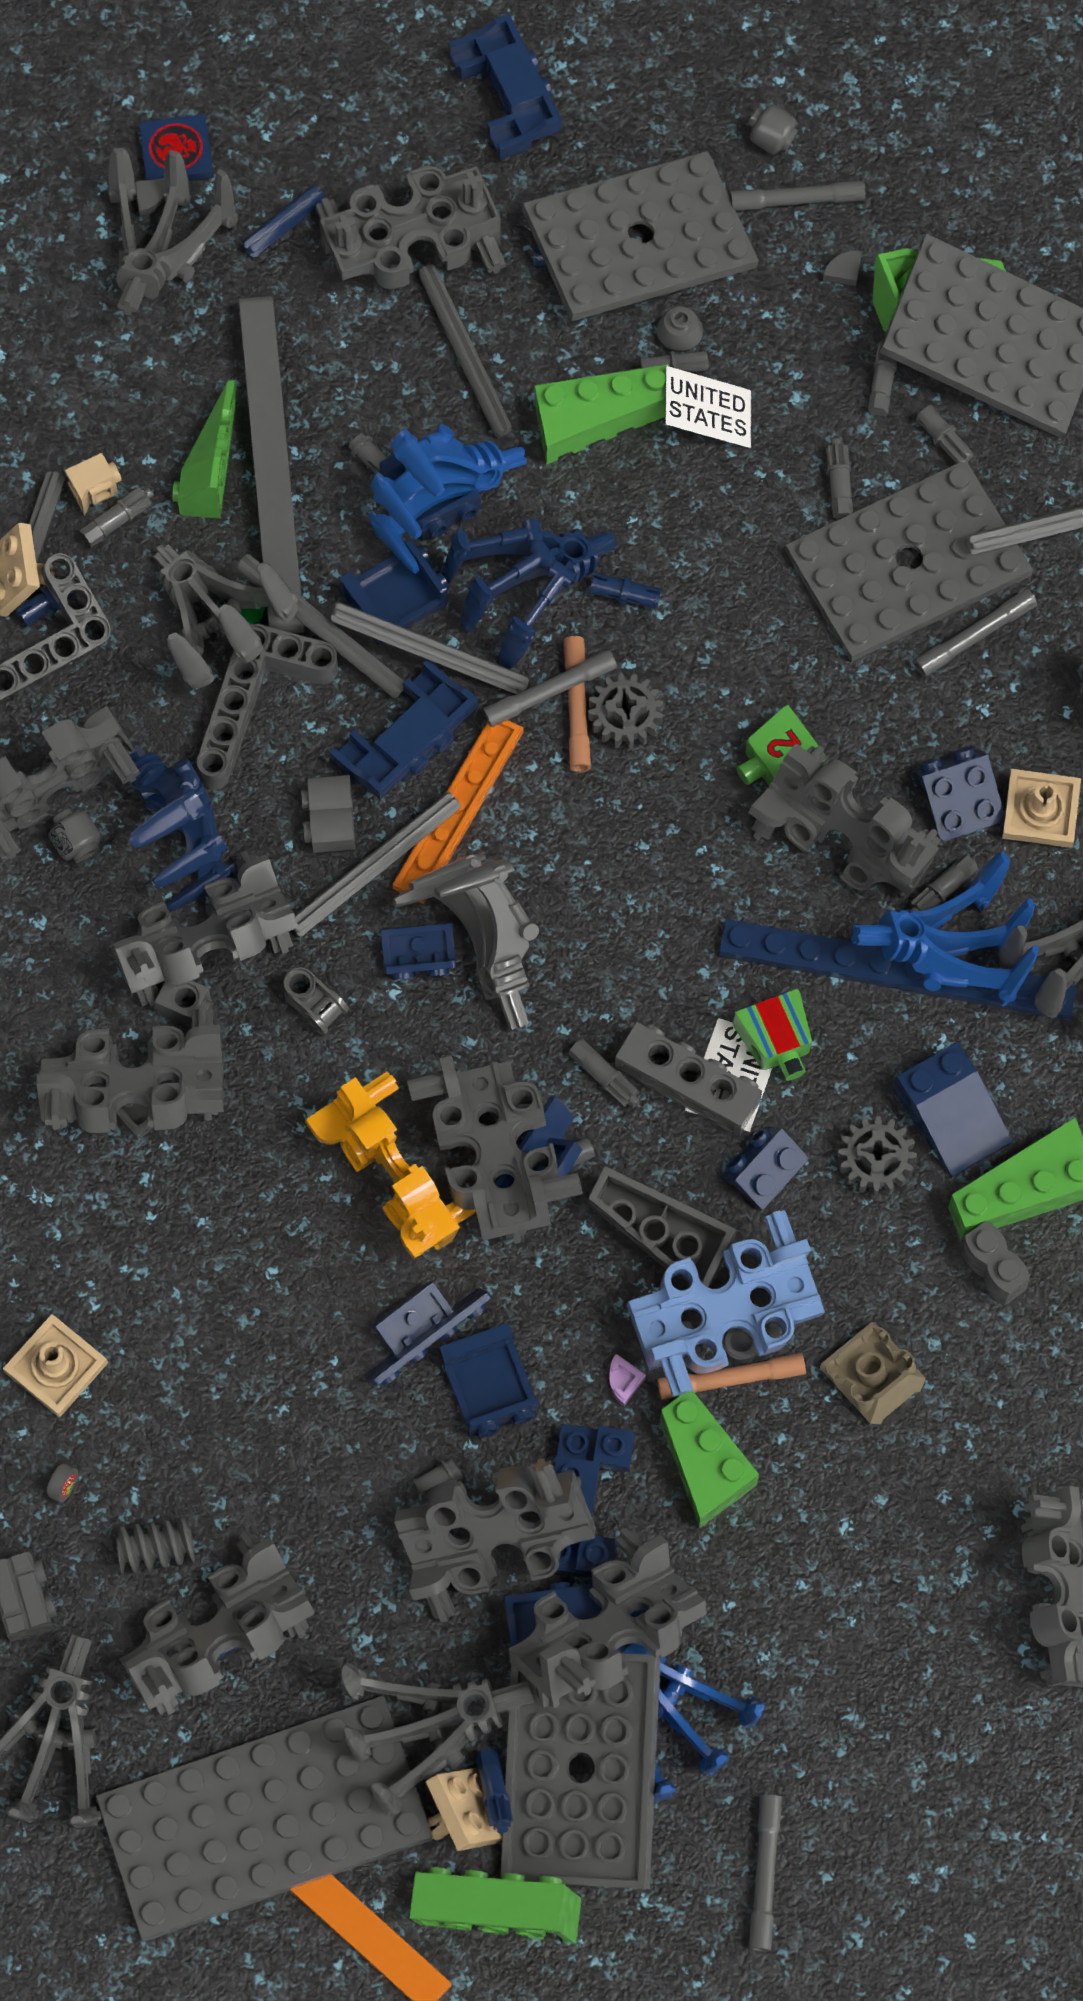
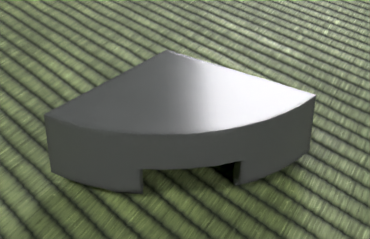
M164 178L135 182L140 217L153 213L156 210L155 208L164 201Z
M849 251L836 256L827 265L823 281L856 286L862 251Z

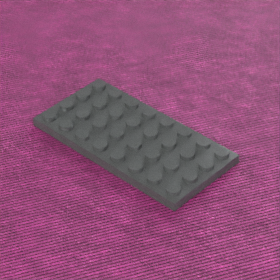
M384 1695L96 1796L143 1942L290 1891V1889L344 1872L433 1840V1835L416 1786L399 1797L403 1804L398 1815L391 1814L388 1816L373 1798L374 1795L370 1788L371 1783H382L390 1787L410 1773L400 1741L370 1748L372 1755L364 1763L353 1760L352 1753L345 1740L344 1727L346 1725L354 1730L366 1732V1735L395 1729Z

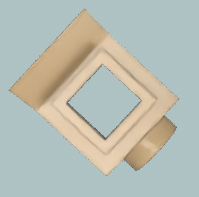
M102 453L65 470L69 482H67L68 487L84 516L90 504L95 505L115 496V492H117L116 483L122 481L114 462L108 464Z

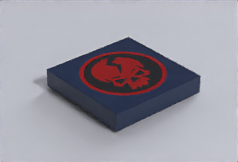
M205 114L139 122L147 180L164 178L165 159L169 151H176L181 154L184 159L188 181L214 178Z

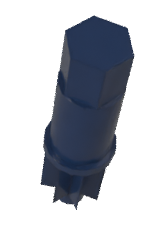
M491 1748L481 1750L476 1756V1762L484 1795L483 1805L485 1806L489 1827H493V1830H497V1833L503 1834L508 1831V1827H511L510 1822H513L498 1752Z

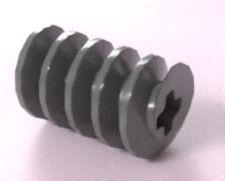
M184 1517L179 1518L177 1529L173 1528L169 1519L164 1520L162 1531L158 1530L154 1522H150L146 1534H144L139 1524L134 1525L132 1536H129L124 1526L119 1528L116 1541L121 1574L124 1573L126 1563H129L133 1572H138L142 1560L148 1570H153L156 1558L159 1559L163 1568L168 1567L170 1556L174 1557L178 1565H183L184 1557L187 1553L191 1561L196 1563L191 1527L188 1526Z

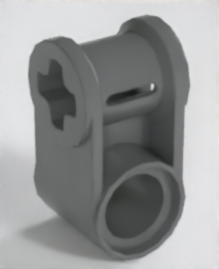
M301 967L293 968L286 974L284 978L285 1000L320 1035L324 1036L328 1032L327 1027L340 1014L345 1015L349 1012V1007L344 1000L324 985L308 969ZM299 982L305 983L309 987L308 991L302 994L295 993L290 988Z

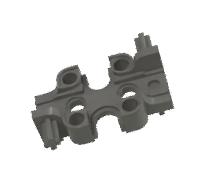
M425 166L412 170L410 174L406 175V179L413 197L404 206L396 207L388 204L379 185L374 186L373 184L362 187L351 195L349 210L339 213L334 199L328 200V198L322 199V203L315 206L320 216L321 245L325 254L331 253L343 281L358 275L371 274L383 288L396 289L410 284L409 274L414 272V266L407 251L409 246L418 240H427L435 245L442 262H445L447 271L466 264L470 259L471 249L479 251L488 273L493 272L496 274L500 272V269L506 267L498 244H501L500 216L478 166L449 176H445L442 170L434 166ZM428 187L435 188L433 191H426L424 189ZM444 206L450 209L451 214L447 218L440 219L435 217L432 212L435 208ZM368 208L372 209L373 211L365 213L361 210ZM375 228H383L388 232V235L383 240H374L370 237L369 233ZM456 242V243H459L460 245L453 247V246H449V245H447V244ZM387 264H395V265H397V266L394 267V268H386V267H385Z
M107 706L89 717L84 728L77 726L72 720L68 719L60 721L43 731V736L52 748V751L48 753L52 762L34 775L27 777L22 771L17 773L6 756L0 759V858L2 861H6L9 858L11 860L17 856L16 853L21 851L10 832L15 828L25 829L46 818L48 816L46 812L51 810L47 799L55 791L66 786H72L76 792L82 790L85 793L105 778L107 769L110 767L113 768L122 784L128 781L130 783L135 781L136 776L141 774L130 757V754L136 750Z
M795 744L780 764V768L770 786L756 800L748 812L756 818L752 830L755 831L753 837L757 840H760L762 837L769 840L775 828L785 824L784 830L788 839L806 853L816 840L822 843L831 830H838L850 839L853 850L847 859L849 864L840 876L841 880L856 890L861 891L868 890L874 883L886 882L909 896L920 883L939 850L937 846L941 843V840L936 837L938 832L934 829L931 831L924 829L918 833L912 829V818L908 810L893 798L888 800L884 797L875 807V810H867L861 807L855 801L852 790L858 781L855 770L840 760L835 759L828 760L824 764L828 757L823 754L824 748L821 746L817 748L811 746L806 751L798 744Z
M242 851L240 853L241 859L235 861L239 869L238 881L234 878H222L204 885L210 903L205 905L209 916L206 921L192 927H181L176 918H171L165 902L162 901L144 909L139 914V930L136 936L113 943L114 948L111 951L116 965L131 993H137L142 1006L149 1004L151 1007L155 1005V1000L159 994L157 983L166 981L168 984L178 985L199 978V973L204 972L200 958L210 950L218 948L227 949L233 959L239 958L242 961L260 953L266 946V940L269 939L273 953L281 951L282 954L289 952L288 948L293 947L289 931L298 928V924L289 902L286 901L280 891L270 860L266 854L256 858L254 854L248 855L246 851Z
M199 1005V1010H192V1029L186 1033L185 1037L184 1033L174 1026H153V1042L148 1044V1059L143 1065L135 1068H127L117 1062L116 1044H111L109 1029H95L82 1033L78 1037L75 1051L71 1055L63 1058L41 1060V1074L37 1075L36 1081L41 1120L45 1121V1125H52L54 1130L67 1128V1123L78 1120L79 1126L86 1132L111 1133V1129H116L117 1111L122 1106L130 1103H137L146 1107L148 1126L154 1127V1130L177 1128L186 1121L187 1114H198V1116H204L206 1121L212 1120V1115L224 1112V1067L220 1025H214L213 1009L206 1010V1005ZM165 1080H175V1081L178 1082V1083H165V1084L159 1085L161 1082H163V1081H165ZM95 1083L105 1085V1087L103 1088L88 1086Z
M452 1056L439 1058L442 1073L407 1080L412 1101L447 1093L448 1098L440 1101L433 1110V1121L440 1150L466 1146L475 1151L477 1155L472 1166H460L449 1169V1167L445 1168L451 1198L459 1208L465 1210L475 1209L483 1241L505 1236L506 1239L513 1238L514 1243L522 1242L521 1236L527 1235L526 1230L551 1225L547 1202L583 1194L579 1175L575 1173L559 1177L553 1143L546 1147L531 1150L528 1153L522 1152L517 1147L516 1141L523 1132L547 1125L541 1096L537 1087L528 1082H515L510 1061L494 1062L489 1066L460 1072V1070H455ZM521 1104L530 1105L529 1107L524 1109L516 1108ZM490 1112L499 1116L498 1121L491 1126L482 1125L478 1121L481 1115H483V1119L491 1118ZM451 1120L459 1121L455 1125H446ZM537 1166H545V1167H546V1168H545L544 1170H542V1171H534V1170H532L534 1167H537ZM502 1174L511 1175L515 1179L513 1184L507 1188L497 1187L494 1181ZM465 1183H475L470 1188L461 1187Z
M545 1458L537 1460V1464L530 1465L529 1468L521 1465L510 1466L493 1473L492 1479L499 1499L489 1506H481L472 1502L467 1496V1490L462 1481L455 1479L437 1484L431 1490L428 1504L396 1511L394 1523L413 1570L409 1588L413 1601L426 1598L435 1620L440 1619V1622L448 1621V1617L455 1616L456 1614L446 1589L450 1582L456 1590L464 1594H478L489 1591L491 1578L497 1576L498 1573L491 1551L500 1544H511L520 1549L532 1581L552 1576L558 1569L560 1554L565 1547L595 1538L596 1526L580 1488L581 1479L576 1477L574 1470L556 1474L551 1460L546 1461ZM534 1511L539 1514L541 1519L530 1523L523 1520L520 1515L524 1512ZM462 1527L468 1530L470 1535L467 1538L458 1539L451 1535L450 1530Z
M1068 1486L1044 1495H1029V1503L1024 1504L1025 1512H1030L1031 1517L1025 1519L1026 1524L1021 1525L1022 1532L1027 1533L1028 1536L1022 1544L1024 1568H1027L1029 1573L1046 1575L1051 1580L1055 1590V1599L1052 1604L1039 1603L1033 1605V1611L1030 1612L1033 1635L1041 1645L1049 1649L1050 1664L1044 1665L1045 1671L1041 1672V1679L1046 1680L1048 1687L1057 1685L1083 1687V1499H1080L1079 1487Z
M625 1528L620 1531L621 1536L615 1539V1544L631 1558V1565L624 1561L612 1560L591 1570L593 1588L589 1589V1597L602 1609L601 1613L596 1617L585 1620L575 1618L555 1591L536 1602L534 1606L536 1623L534 1632L524 1641L509 1648L511 1664L538 1688L541 1707L545 1708L548 1705L553 1709L560 1705L559 1699L573 1690L577 1694L582 1693L584 1696H587L591 1693V1689L605 1690L618 1684L628 1674V1667L622 1661L621 1652L619 1650L616 1651L620 1646L631 1643L640 1644L654 1657L657 1658L659 1656L663 1658L679 1647L682 1629L707 1614L706 1600L698 1594L695 1588H691L676 1575L674 1569L670 1567L668 1541L661 1535L645 1542L633 1530L629 1531ZM634 1611H646L636 1618L630 1616ZM582 1645L583 1647L576 1649L572 1646Z
M247 1532L240 1535L242 1541L237 1543V1547L244 1556L243 1568L234 1564L227 1565L207 1576L216 1592L211 1597L218 1609L215 1617L209 1622L198 1626L189 1624L187 1618L182 1613L177 1615L168 1599L153 1607L145 1615L143 1621L147 1632L145 1640L137 1649L119 1660L149 1710L155 1707L160 1715L165 1712L170 1715L175 1712L173 1707L179 1704L175 1697L176 1694L184 1691L187 1695L196 1696L220 1684L219 1680L223 1676L216 1661L220 1654L230 1648L242 1647L252 1660L256 1658L262 1660L278 1650L283 1644L284 1636L282 1632L287 1631L290 1638L296 1635L302 1638L306 1635L305 1630L310 1628L306 1618L315 1614L301 1588L290 1575L270 1537L261 1542L255 1533L251 1536Z

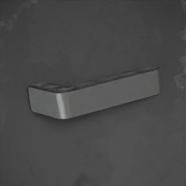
M57 553L49 557L42 568V577L69 626L0 664V673L8 675L12 681V687L9 690H0V702L98 649L110 636L111 627L75 562L66 554ZM56 562L64 564L68 570V576L64 579L54 578L50 573V565ZM71 593L82 595L85 600V607L80 610H74L68 605L67 596ZM90 623L99 625L102 629V638L99 640L89 639L84 631L85 626ZM58 640L68 641L72 646V654L68 657L59 656L54 649L55 642ZM30 656L38 658L42 663L41 672L37 674L27 672L24 667V660Z
M260 624L250 625L261 639L263 651L255 659L247 663H243L233 652L197 758L199 778L206 788L213 790L221 789L229 782L266 670L317 684L330 683L338 674L337 653L331 644ZM288 650L297 653L290 658L281 656L283 652ZM321 659L330 662L327 666L323 667L314 665L317 660ZM243 672L253 674L251 678L246 680L237 678ZM232 703L243 705L235 711L227 709V706ZM220 734L232 735V738L225 742L216 739ZM213 764L222 767L215 773L206 771V768Z

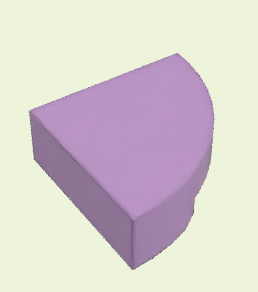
M616 1354L610 1365L609 1384L616 1400L622 1406H625L645 1380L646 1374Z

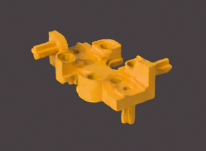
M386 1071L363 1087L355 1077L340 1087V1090L336 1092L337 1098L333 1102L308 1117L305 1123L320 1143L331 1145L340 1142L345 1156L356 1172H359L375 1160L378 1165L382 1164L395 1183L392 1185L395 1194L391 1200L386 1202L382 1209L392 1224L400 1231V1239L403 1246L413 1260L432 1247L438 1251L453 1241L460 1228L458 1224L476 1211L475 1209L465 1210L459 1208L454 1202L445 1206L439 1198L437 1187L424 1167L418 1168L416 1164L410 1167L402 1158L395 1145L397 1136L394 1132L397 1130L387 1114L379 1106H375L399 1089L394 1077L390 1076L388 1071Z

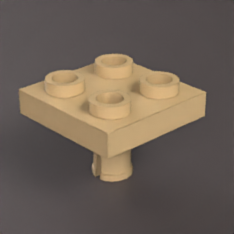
M17 523L0 539V616L7 617L40 587L39 584L46 586L42 577L44 564L36 563L31 524ZM51 564V565H50V570H53L54 567H53V565Z
M1011 769L1002 838L1072 848L1081 778Z
M51 1314L6 1364L3 1370L60 1418L108 1364V1360Z
M477 1768L437 1774L426 1781L440 1813L427 1819L429 1827L436 1826L435 1829L431 1830L434 1840L439 1841L450 1833L457 1851L497 1844L503 1840V1834H499L497 1830H493V1827H489Z

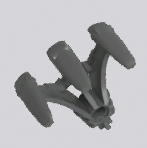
M125 148L113 149L110 155L108 174L109 198L111 203L120 202L123 250H118L120 264L117 272V283L123 291L118 303V309L124 310V314L131 315L132 312L137 313L143 296L156 298L166 280L171 281L177 276L185 282L189 281L195 272V268L192 265L205 250L206 243L221 224L235 231L238 214L235 213L230 179L223 170L218 169L216 172L214 188L215 206L194 232L168 250L173 233L171 227L177 207L180 205L190 208L191 200L184 159L179 152L169 151L166 155L164 168L163 197H165L166 202L158 227L145 248H137L134 226L130 221L128 201H136L134 173L129 154Z
M161 544L156 548L158 553L154 555V559L163 568L159 572V580L170 596L171 602L176 608L180 609L184 627L182 629L183 637L176 632L170 634L167 639V645L184 681L191 688L204 687L215 679L210 665H207L201 657V654L204 652V640L211 638L212 633L217 634L222 631L234 649V653L243 663L252 661L263 651L261 639L240 614L243 609L273 607L272 610L275 616L280 618L283 623L291 621L299 609L295 593L290 590L283 578L270 564L260 563L257 571L264 588H257L240 584L218 575L213 567L207 565L192 551L187 550L179 556L169 544L165 547ZM208 590L221 599L228 600L227 603L218 608L207 595ZM198 601L202 603L211 615V617L201 623H198L192 603Z
M482 853L464 856L409 883L410 889L393 898L392 905L400 907L435 897L449 907L463 923L472 940L476 954V975L479 978L485 999H499L509 1030L523 1027L529 1024L518 991L529 987V983L522 966V958L529 948L528 941L534 940L538 936L539 928L530 921L519 901L512 897L504 884L508 873L514 871L509 861L505 859H489L481 865V861L486 859Z
M1083 920L1058 933L1025 943L1027 938L1025 927L1015 926L997 954L1002 969H1012L1032 946L1039 947L1037 956L1047 957L1064 953L1067 959H1072L1071 964L1074 966L1067 973L1061 968L1051 971L1035 995L1036 1008L1048 1017H1057L1063 1008L1062 1004L1066 990L1071 985L1075 986L1083 978V950L1078 942L1083 941Z
M71 1633L60 1669L46 1666L45 1671L49 1673V1677L40 1678L38 1683L44 1688V1691L32 1692L31 1698L35 1702L29 1709L23 1705L11 1717L14 1724L0 1737V1755L4 1751L8 1752L25 1733L29 1737L35 1736L37 1738L36 1741L41 1743L22 1798H16L14 1802L11 1801L9 1806L6 1807V1814L10 1817L32 1823L34 1819H38L40 1811L37 1810L38 1805L32 1803L43 1772H47L55 1749L62 1750L63 1747H68L69 1751L74 1750L78 1794V1808L73 1809V1814H70L68 1824L75 1828L98 1826V1821H101V1811H97L96 1806L89 1807L88 1774H91L90 1748H96L95 1730H84L83 1716H87L89 1710L80 1704L81 1700H89L91 1696L85 1690L86 1685H92L93 1680L82 1677L81 1674L93 1640ZM60 1681L68 1682L73 1688V1696L66 1703L57 1700L54 1694L55 1686ZM49 1704L52 1710L48 1724H44L36 1716ZM64 1709H69L72 1731L69 1732L59 1729Z
M345 1663L341 1671V1682L345 1689V1695L349 1696L350 1700L358 1701L359 1698L364 1697V1691L396 1696L398 1700L423 1704L422 1710L426 1712V1716L423 1717L422 1721L366 1735V1732L354 1730L347 1725L344 1727L345 1740L352 1753L353 1760L364 1763L372 1755L370 1750L372 1747L399 1741L407 1743L429 1738L430 1743L435 1745L434 1752L392 1786H385L382 1783L370 1784L374 1800L388 1816L399 1814L401 1811L400 1807L403 1804L399 1797L423 1779L428 1780L446 1766L450 1770L458 1767L465 1759L459 1750L469 1740H477V1730L481 1729L484 1734L491 1732V1725L496 1724L498 1728L503 1727L500 1717L501 1712L534 1702L528 1680L493 1691L490 1681L486 1678L482 1680V1685H477L475 1681L468 1682L467 1689L463 1690L460 1683L454 1684L453 1689H445V1686L435 1683H427L426 1688L371 1680L367 1679V1674L363 1673L362 1669H357L350 1663ZM474 1700H483L486 1702L484 1712L477 1717L469 1716L467 1710L470 1703ZM443 1703L457 1704L456 1707L441 1713ZM463 1722L448 1738L446 1728Z

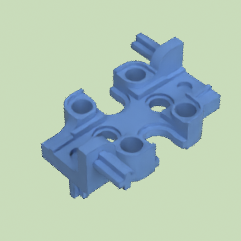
M779 1210L765 1216L776 1250L769 1253L763 1243L751 1239L732 1244L728 1250L723 1251L725 1265L729 1270V1280L720 1289H711L704 1286L698 1277V1271L693 1261H691V1258L677 1261L668 1267L661 1278L659 1291L628 1301L627 1308L648 1369L650 1371L663 1367L673 1397L681 1396L694 1390L684 1361L689 1369L699 1374L710 1373L729 1365L726 1352L722 1346V1338L725 1332L731 1328L746 1330L753 1339V1345L758 1356H764L782 1349L793 1335L795 1324L820 1317L824 1314L825 1311L808 1266L807 1256L811 1252L808 1240L796 1242L785 1210ZM743 1254L753 1255L758 1261V1267L754 1269L746 1268L742 1264L740 1256ZM676 1275L685 1277L689 1282V1289L684 1291L677 1290L671 1283V1277ZM755 1288L765 1289L770 1295V1303L765 1307L755 1306L750 1299L751 1291ZM686 1310L696 1311L701 1317L700 1326L696 1329L686 1328L681 1322V1314ZM771 1322L778 1324L782 1329V1337H770L765 1331V1324ZM701 1344L707 1345L713 1351V1358L711 1360L700 1359L695 1352V1347Z

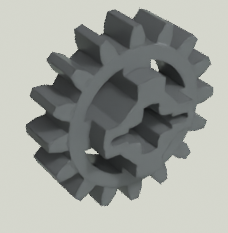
M619 673L617 682H613L609 677L605 678V688L596 686L594 692L596 697L589 698L591 710L588 711V720L595 721L592 731L594 733L603 731L602 741L604 743L610 738L615 739V748H619L622 741H627L629 749H632L634 740L637 739L643 745L646 744L647 733L656 736L658 728L656 725H660L663 722V714L660 712L663 711L664 703L657 700L659 698V690L653 689L649 691L650 680L646 679L640 684L637 682V674H633L630 680H625L623 673ZM615 695V697L612 700H608L610 697ZM623 702L625 703V707L628 709L629 720L627 719L626 713H624V710L622 708ZM644 721V723L636 727L639 722Z
M880 1116L876 1117L875 1123L872 1125L869 1124L866 1118H863L861 1120V1129L851 1125L848 1131L850 1137L842 1136L840 1145L844 1148L838 1150L837 1159L845 1161L840 1164V1173L850 1172L847 1183L850 1185L858 1181L860 1183L859 1192L861 1193L867 1187H871L873 1196H877L879 1189L884 1187L885 1191L891 1194L893 1192V1183L903 1187L906 1182L904 1175L912 1176L914 1167L910 1164L916 1162L917 1153L909 1151L914 1148V1139L904 1140L907 1129L904 1127L896 1131L894 1129L895 1120L893 1119L886 1126L882 1125ZM871 1136L865 1144L858 1143L863 1138ZM886 1138L894 1142L895 1145H892ZM873 1152H879L882 1159L880 1161L874 1160ZM858 1167H862L869 1175L862 1172ZM889 1168L896 1169L893 1173L883 1176Z

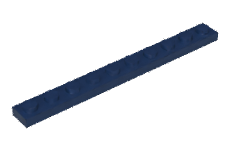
M726 919L719 957L1046 1016L1035 1006V995L1046 977L1028 974L1017 992L1016 999L1009 1002L1006 1006H1001L1002 1000L999 998V989L968 985L966 988L941 985L939 990L930 991L923 985L924 974L916 972L908 961L897 962L894 959L886 961L881 947L857 945L849 941ZM1071 985L1066 990L1062 1004L1063 1008L1055 1018L1070 1021L1076 985Z

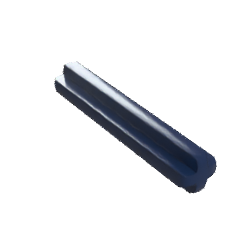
M316 185L308 188L242 242L244 251L250 257L259 255L315 210V206L322 203L321 200L324 199V193Z

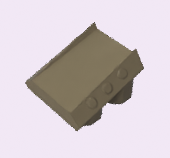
M875 1322L867 1325L820 1365V1369L870 1424H882L885 1417L914 1393L921 1391L926 1379L917 1369L914 1357L907 1350L899 1349L892 1342L889 1333Z

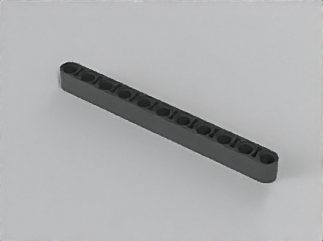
M273 295L239 298L263 563L270 564L286 584L301 596ZM267 607L269 627L294 634L305 633L304 625L295 617L288 623H283L280 618L275 616L272 610L273 607Z

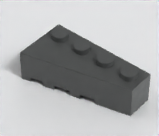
M604 1166L589 1196L590 1206L666 1270L677 1261L691 1258L698 1271L701 1283L707 1288L712 1287L724 1263L723 1251L728 1250L736 1239L735 1228ZM680 1275L675 1276L679 1281H681L684 1285H686L689 1288V1282L685 1277Z

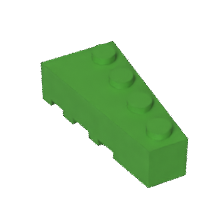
M669 364L535 385V409L546 464L557 461L559 456L569 452L574 454L586 449L587 445L601 439L607 441L617 437V433L631 427L636 429L666 417V366H669Z
M1076 1118L952 1194L948 1208L961 1240H964L966 1234L985 1221L996 1228H1000L1083 1201V1135Z
M429 1867L428 1873H415L410 1919L423 1926L471 1931L472 1925H478L479 1931L497 1935L508 1934L509 1928L515 1929L516 1934L537 1940H544L546 1933H552L563 1939L562 1943L576 1944L582 1898L562 1884V1879L556 1877L540 1876L539 1882L525 1881V1876L519 1874L503 1873L502 1879L488 1878V1873L482 1871L466 1870L465 1876L451 1875V1870Z

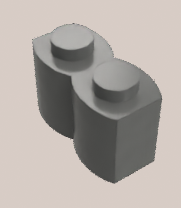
M350 775L309 778L308 789L301 790L303 811L310 810V821L304 822L305 843L312 842L313 853L355 850Z
M985 1221L965 1235L961 1247L963 1258L975 1273L983 1277L987 1291L997 1302L1006 1305L1025 1292L1030 1280L1028 1269L1016 1254L1008 1250L1005 1238L994 1225Z

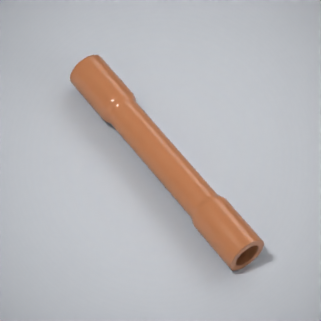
M570 636L563 640L566 671L578 666L585 660L583 637ZM585 682L568 689L570 770L574 772H585L591 769L590 740L587 734Z
M797 1353L770 1358L763 1362L724 1368L706 1374L688 1373L694 1389L693 1392L696 1393L767 1379L777 1380L805 1375L806 1368L803 1354ZM666 1377L657 1379L661 1400L679 1397L672 1396Z

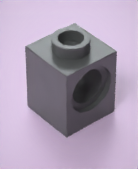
M165 981L155 1000L157 1015L192 1029V1010H199V1005H206V1010L213 1009L214 1005L211 1002L209 988L194 981L178 985L168 984ZM183 998L195 1000V1003L188 1008H182L177 1005Z

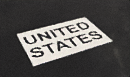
M666 366V425L751 448V390Z
M718 1018L704 1059L708 1061L711 1058L721 1062L729 1073L738 1078L746 1076L758 1084V1089L762 1090V1099L772 1068L768 1070L761 1069L735 1030L733 1023ZM722 1088L715 1089L712 1092L713 1096L717 1099L730 1097V1093ZM758 1107L746 1125L745 1131L750 1132ZM687 1108L685 1109V1111L694 1113L693 1111H691V1110H689V1109H687Z

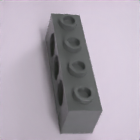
M636 1022L615 1057V1069L740 1137L761 1102L762 1090L758 1089V1084L746 1076L738 1078L729 1073L727 1068L715 1059L710 1058L707 1061L698 1056L696 1051L684 1042L678 1041L675 1043L667 1039L659 1028L650 1024L644 1026ZM661 1054L668 1061L665 1064L656 1065L649 1058L652 1055ZM686 1071H692L699 1076V1079L694 1082H687L680 1075ZM722 1088L730 1093V1097L717 1099L713 1096L712 1092L715 1089Z

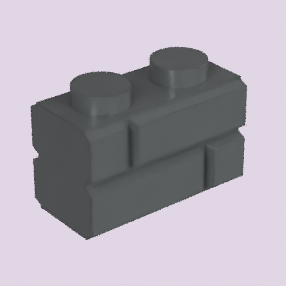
M24 1552L8 1559L0 1560V1612L10 1642L52 1630L51 1618L58 1616L52 1595L44 1597L41 1583L47 1581L42 1561H34L31 1552Z

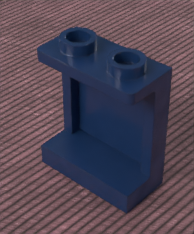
M395 455L380 462V473L393 481L406 470L404 465L395 458ZM474 490L467 495L445 500L421 514L416 519L422 530L421 540L424 541L431 536L433 538L439 537L453 524L459 521H468L476 516L479 510H481V494L479 491Z
M411 538L404 541L418 564L419 571L416 574L408 570L394 555L358 577H355L352 572L340 577L341 594L351 607L407 629L448 605L447 591L449 590V585L441 572L435 573L429 565L431 561L427 552L421 545L416 547ZM373 638L377 645L383 643V641Z
M509 1322L439 1347L440 1359L470 1437L477 1434L480 1438L491 1436L497 1433L502 1425L511 1422L514 1425H521L535 1418L534 1414L539 1413V1402L533 1394L515 1347L514 1335Z

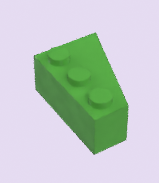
M693 1391L679 1396L661 1410L660 1423L674 1462L679 1470L684 1490L689 1498L699 1529L757 1486L759 1474Z

